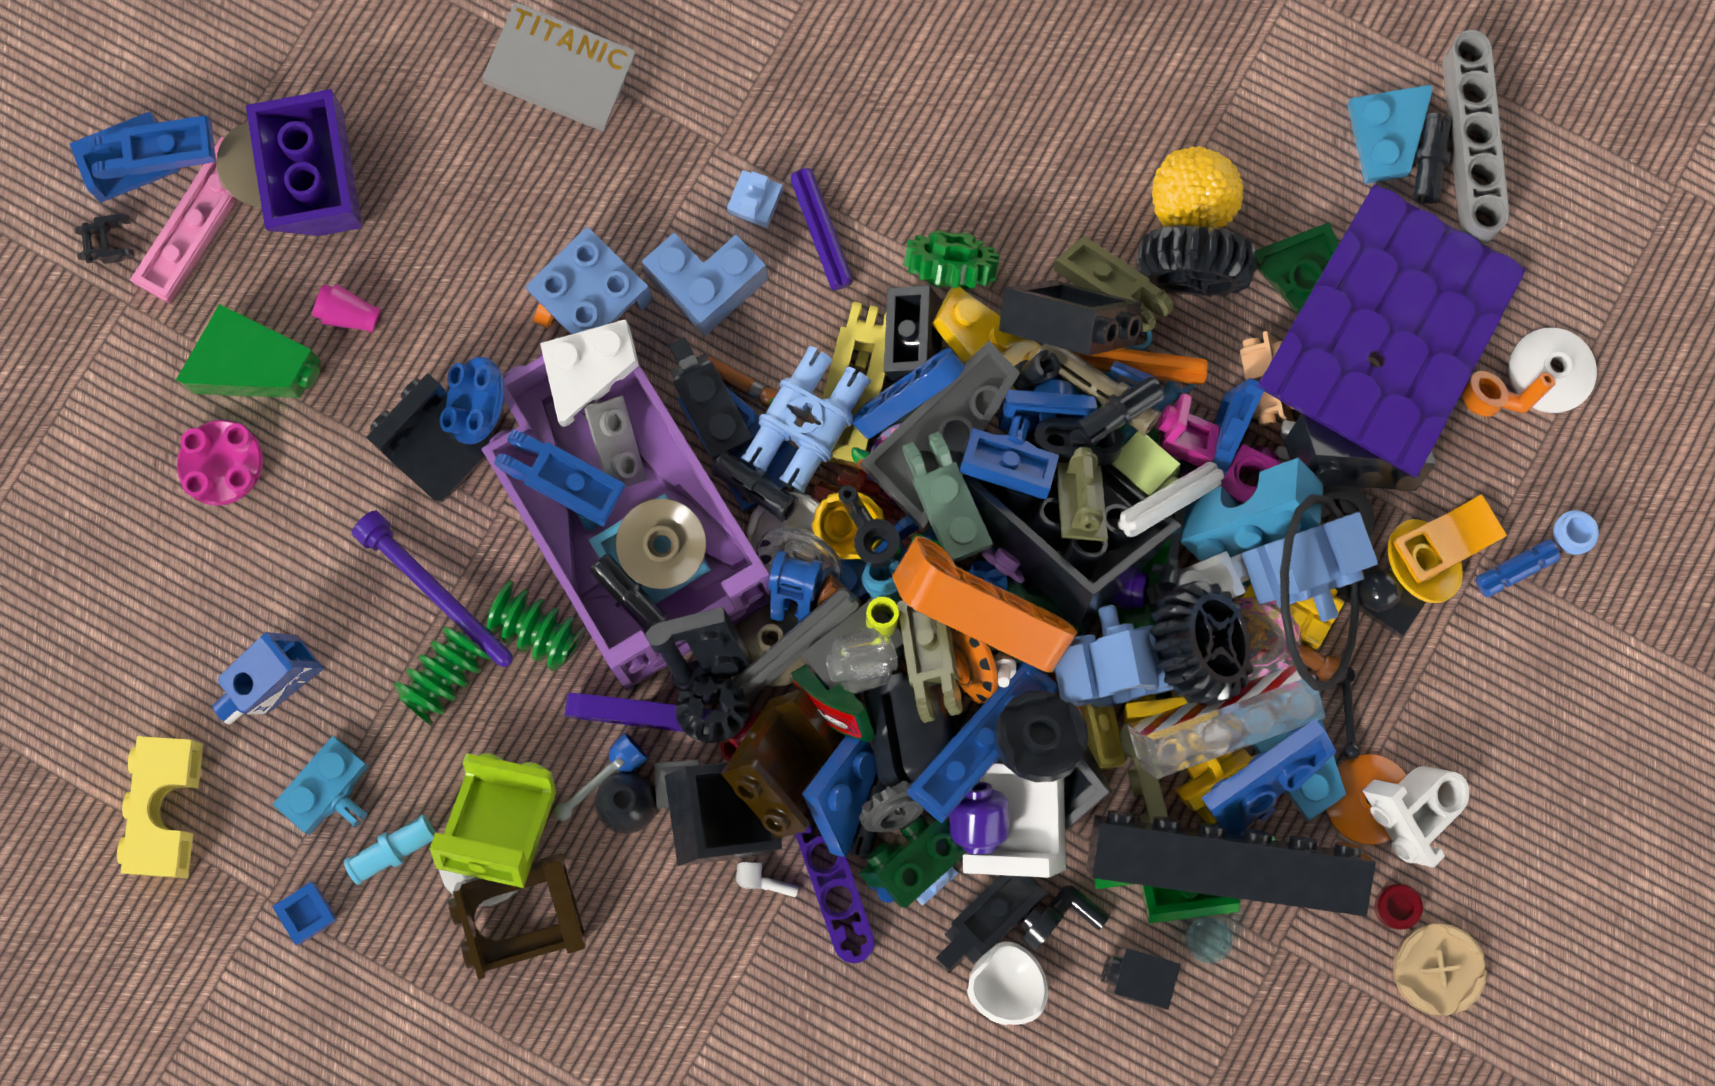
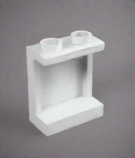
M999 758L979 782L991 784L992 789L1002 792L1007 797L1010 821L1009 836L994 852L988 854H963V873L1051 877L1065 871L1064 777L1055 782L1035 783L1018 777Z

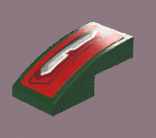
M806 664L790 673L796 690L801 689L832 729L865 742L875 738L866 709L844 682L827 691Z

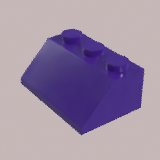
M332 89L246 105L265 229L274 232L323 236L363 228L343 107Z

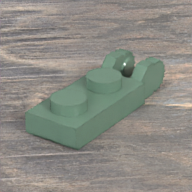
M938 431L928 435L930 449L940 467L939 469L926 473L921 453L913 442L903 445L902 449L914 477L913 485L940 546L949 553L953 562H957L991 548L993 543L962 474L959 472L956 462H952L950 451Z

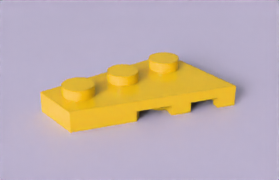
M960 287L952 288L948 291L932 322L933 327L964 364L988 341L1013 366L1020 361L1031 360L1042 348L1034 340L1000 332L1001 316Z

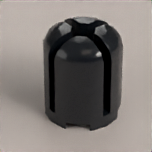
M902 673L871 681L868 683L869 690L863 689L867 715L875 738L872 739L877 775L882 785L886 788L887 786H897L902 781H907L908 783L915 782L961 730L958 714L950 715L945 707L942 684L929 687L935 706L934 721L924 723L917 710L914 688L909 683V677L903 678Z

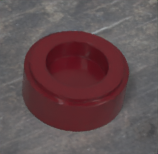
M1393 884L1386 886L1378 893L1374 909L1378 920L1384 926L1393 930H1403L1413 927L1420 920L1423 913V902L1414 888L1405 884Z

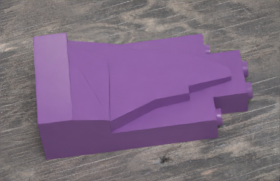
M543 353L540 358L526 366L520 365L510 369L503 376L504 400L520 425L514 430L521 431L544 444L547 441L602 471L588 420L583 418L585 409H581L573 416L575 421L569 426L562 427L559 424ZM640 365L623 380L614 382L610 391L599 399L604 402L623 395L647 478L646 481L623 490L604 526H599L591 531L585 530L575 511L524 484L523 480L513 478L494 465L493 462L499 453L512 456L531 468L535 463L537 457L527 455L508 442L507 438L513 430L499 432L492 437L488 445L481 448L607 664L626 691L668 665L660 653L652 650L646 638L645 630L622 606L618 608L615 606L617 600L591 574L590 568L600 558L589 540L623 520L629 511L637 505L666 494L669 500L677 501L695 513L706 535L705 559L712 570L657 603L669 615L664 621L724 607L735 626L754 612L771 603V590L768 587L769 573ZM686 640L675 643L683 656L692 652Z

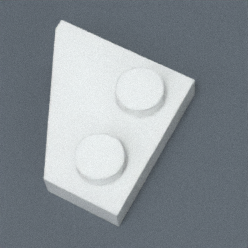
M626 319L540 343L558 422L562 427L575 421L574 415L593 399L595 402L601 399L610 391L614 382L623 380L639 366L630 326Z

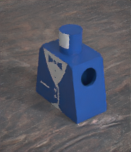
M265 632L218 677V683L226 693L212 704V708L216 715L229 725L243 713L267 714L318 675L324 668L298 635Z

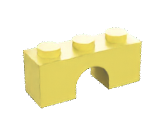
M137 736L136 747L131 748L128 757V770L132 774L131 791L125 794L122 806L123 817L127 819L125 837L120 839L117 848V861L119 864H122L121 873L188 878L193 833L170 830L166 827L161 819L160 808L163 799L171 791L178 788H199L203 753L202 743L188 739Z

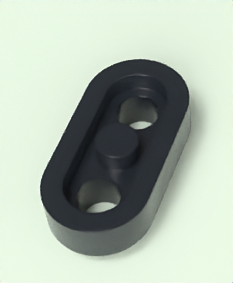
M1048 418L1041 421L1036 427L1032 445L1038 449L1059 455L1058 462L1069 463L1076 449L1088 447L1097 456L1099 466L1110 465L1119 458L1124 443V435L1119 428L1098 441L1094 446L1090 445L1080 431L1083 428L1080 429L1077 425V421L1080 418Z

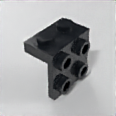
M427 373L421 380L416 378L411 381L401 393L402 400L391 411L386 410L373 421L370 426L371 433L366 438L434 501L444 502L486 458L481 448L488 445L494 435L490 432L485 439L476 444H465L458 441L452 433L443 431L440 425V416L446 408L448 394L442 385Z

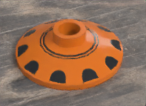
M951 627L959 679L956 680L958 687L971 700L977 703H985L998 689L997 669L990 648L987 644Z

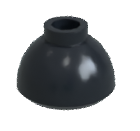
M637 772L614 773L604 780L598 788L595 798L597 815L601 822L614 832L621 834L638 832L649 825L656 814V790L645 776Z

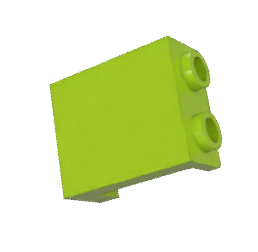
M466 753L463 759L465 777L444 834L435 832L429 848L436 869L524 888L556 795L552 772L532 762H526L521 765L504 761L502 758L489 753H483L480 756Z

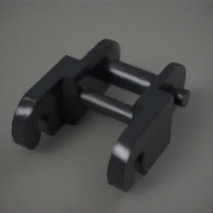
M127 214L93 218V224L84 222L81 226L74 229L75 234L82 236L83 251L77 254L79 260L92 263V260L100 259L104 264L123 261L122 256H126L127 259L135 257L134 250L132 249L109 250L107 232H110L111 228L119 227L118 222L130 224V216ZM100 233L102 248L93 249L91 235Z

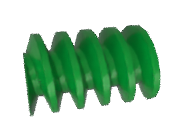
M509 580L499 591L488 612L486 629L493 635L502 631V641L507 644L517 640V650L521 653H526L533 648V660L541 662L548 657V669L551 671L558 670L575 654L587 631L586 626L582 627L577 633L572 632L575 618L570 616L563 623H557L559 608L554 607L546 615L542 614L544 599L539 598L531 606L527 605L529 590L524 589L514 597L511 595L514 581Z
M448 627L442 629L447 640L446 645L434 640L429 643L436 655L434 658L423 654L418 656L424 670L420 672L409 667L405 670L412 683L406 685L396 681L393 684L400 696L399 699L430 726L434 724L428 714L429 711L441 715L446 712L440 698L443 697L451 701H455L458 698L452 684L463 687L469 686L470 683L464 671L468 670L477 674L482 671L476 657L479 656L491 660L482 649L461 631Z

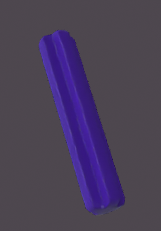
M810 168L795 171L791 174V183L830 288L832 290L846 288L852 284V275L814 173Z

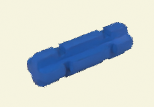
M1545 540L1533 547L1532 551L1528 549L1495 567V570L1492 568L1476 577L1475 582L1484 597H1490L1503 590L1504 586L1508 588L1537 573L1541 568L1544 569L1560 560L1561 555L1552 540Z

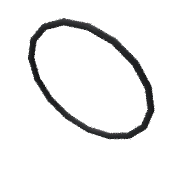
M1311 494L1295 509L1285 535L1280 568V601L1287 648L1299 676L1313 690L1318 691L1333 689L1345 675L1356 644L1360 607L1359 581L1350 584L1351 614L1348 638L1339 668L1328 681L1318 682L1304 666L1296 646L1290 614L1289 570L1293 541L1303 513L1313 503L1324 504L1336 520L1344 516L1328 496Z

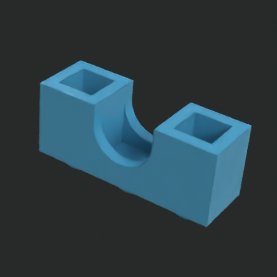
M1298 457L1261 471L1255 493L1242 505L1231 497L1222 486L1215 488L1186 506L1180 542L1199 561H1203L1225 551L1228 552L1229 557L1283 539L1295 509L1309 495H1322L1323 483ZM1313 503L1303 513L1296 534L1320 526L1322 504Z

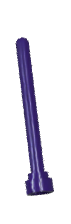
M374 510L364 515L356 523L352 530V536L364 548H372L374 551L380 550L495 663L501 667L511 665L513 662L512 653L392 538L391 524L383 515Z

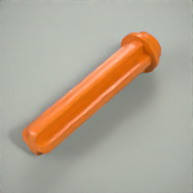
M1124 348L1093 355L1074 352L1104 373L1110 372L1116 360L1155 376L1159 380L1202 385L1207 378L1208 362L1202 358Z

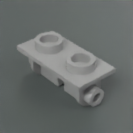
M623 395L604 402L599 400L588 403L584 408L585 414H583V418L588 420L602 472L623 482L626 485L625 488L646 481L647 478Z

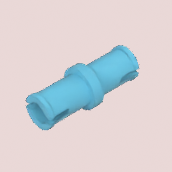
M422 814L418 819L392 834L384 832L377 837L378 842L354 856L346 858L344 860L345 868L354 883L360 885L366 879L391 865L396 868L403 864L404 857L432 842L436 831L429 819Z

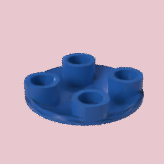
M476 357L465 364L457 362L451 366L447 376L450 388L446 408L440 416L442 430L452 433L458 441L465 444H476L490 434L499 419L504 400V383L498 366L491 359Z

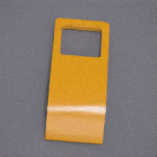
M1481 494L1449 513L1395 539L1393 544L1415 581L1420 583L1508 535L1485 497ZM1420 534L1426 537L1440 561V565L1424 573L1420 571L1405 546L1406 541Z

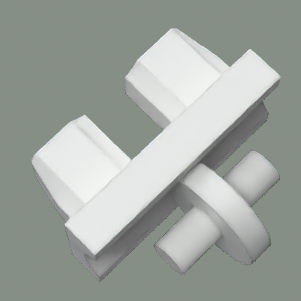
M1225 551L1180 569L1177 586L1193 581H1207L1209 584L1218 583L1222 592L1230 591L1232 598H1235L1246 592L1242 583L1250 578L1241 554L1230 558L1228 552Z

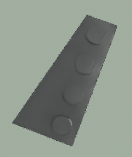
M990 341L964 364L965 368L956 380L925 401L859 464L921 530L929 519L913 485L914 477L906 461L902 446L913 442L921 453L926 473L937 470L940 467L930 449L928 435L939 431L950 451L952 462H956L960 469L972 428L984 431L1004 400L1008 389L1012 387L1020 374Z

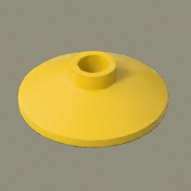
M1418 519L1404 521L1394 528L1388 540V557L1395 576L1408 592L1420 600L1429 603H1442L1449 600L1461 587L1463 578L1461 562L1420 583L1416 582L1394 546L1393 541L1429 522ZM1423 534L1405 542V546L1421 572L1424 573L1440 565L1438 557Z

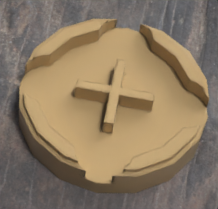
M1429 924L1414 929L1400 942L1393 962V976L1401 995L1411 1006L1426 1014L1451 1015L1468 1009L1479 999L1486 984L1487 970H1485L1483 959L1485 957L1479 944L1469 933L1448 924Z

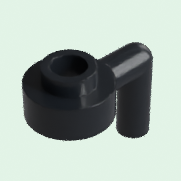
M850 485L843 486L838 492V497L858 528L854 538L857 554L865 564L874 568H883L891 565L898 559L902 550V540L898 531L886 520L873 519L855 488ZM877 540H885L888 543L887 548L881 553L872 551V546Z
M1066 885L1044 910L1036 905L1020 924L1026 931L1021 939L1033 950H1037L1056 928L1070 907L1098 931L1110 917L1074 886Z

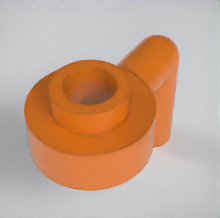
M1477 371L1469 378L1461 395L1466 407L1471 412L1481 416H1494L1502 408L1518 413H1526L1555 386L1556 382L1552 375L1543 372L1519 395L1509 392L1505 384L1494 374L1487 371Z

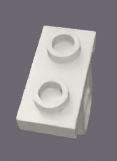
M1421 766L1412 770L1399 784L1374 779L1363 790V793L1372 806L1371 814L1379 824L1384 826L1392 839L1391 845L1394 852L1407 863L1413 862L1434 868L1445 857L1442 849L1431 847L1429 844L1467 806L1469 786L1466 779L1459 773Z

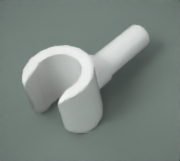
M742 862L737 865L736 881L742 888L768 889L796 897L798 886L771 878H761L762 863Z

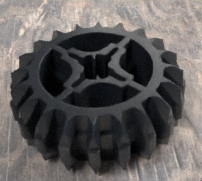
M1179 225L1178 227L1166 226L1162 230L1155 229L1150 231L1149 234L1144 235L1140 242L1139 251H1137L1136 265L1140 273L1148 277L1152 284L1165 290L1166 293L1174 292L1181 295L1212 297V295L1226 296L1229 293L1236 294L1250 287V283L1253 280V272H1256L1257 258L1255 257V247L1252 246V242L1239 233H1231L1228 229H1215L1213 226L1207 228L1198 225Z
M1193 581L1176 586L1173 590L1166 592L1165 597L1157 600L1158 610L1151 613L1156 626L1149 630L1155 638V645L1151 649L1157 652L1159 658L1156 667L1163 668L1165 672L1164 683L1173 684L1175 696H1184L1187 703H1197L1199 705L1207 704L1210 706L1222 703V701L1231 700L1234 696L1240 695V689L1248 686L1247 676L1254 672L1250 659L1256 656L1255 652L1250 648V641L1254 637L1248 634L1246 628L1249 620L1243 619L1240 614L1241 604L1232 603L1230 591L1222 592L1218 583L1209 584L1207 581Z

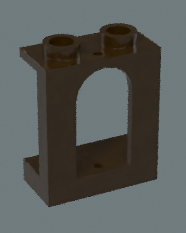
M562 853L533 861L524 886L526 888L547 882L559 924L507 939L493 940L481 934L475 924V913L483 901L523 888L476 877L456 883L453 890L454 897L448 898V906L454 925L462 923L466 941L461 942L463 959L468 969L475 968L478 980L485 978L486 972L533 957L565 948L567 954L586 949L587 938Z

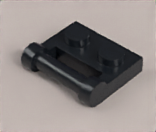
M724 607L660 622L651 626L646 633V638L652 650L661 654L671 670L672 682L679 691H685L690 686L692 680L697 682L707 680L710 674L715 679L730 678L737 673H741L752 664L751 654ZM686 640L697 661L687 663L675 643Z

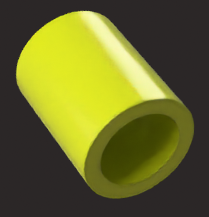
M878 597L872 600L867 607V629L877 638L891 636L898 627L899 610L892 599ZM879 611H884L892 617V620L881 624L876 622L872 616Z

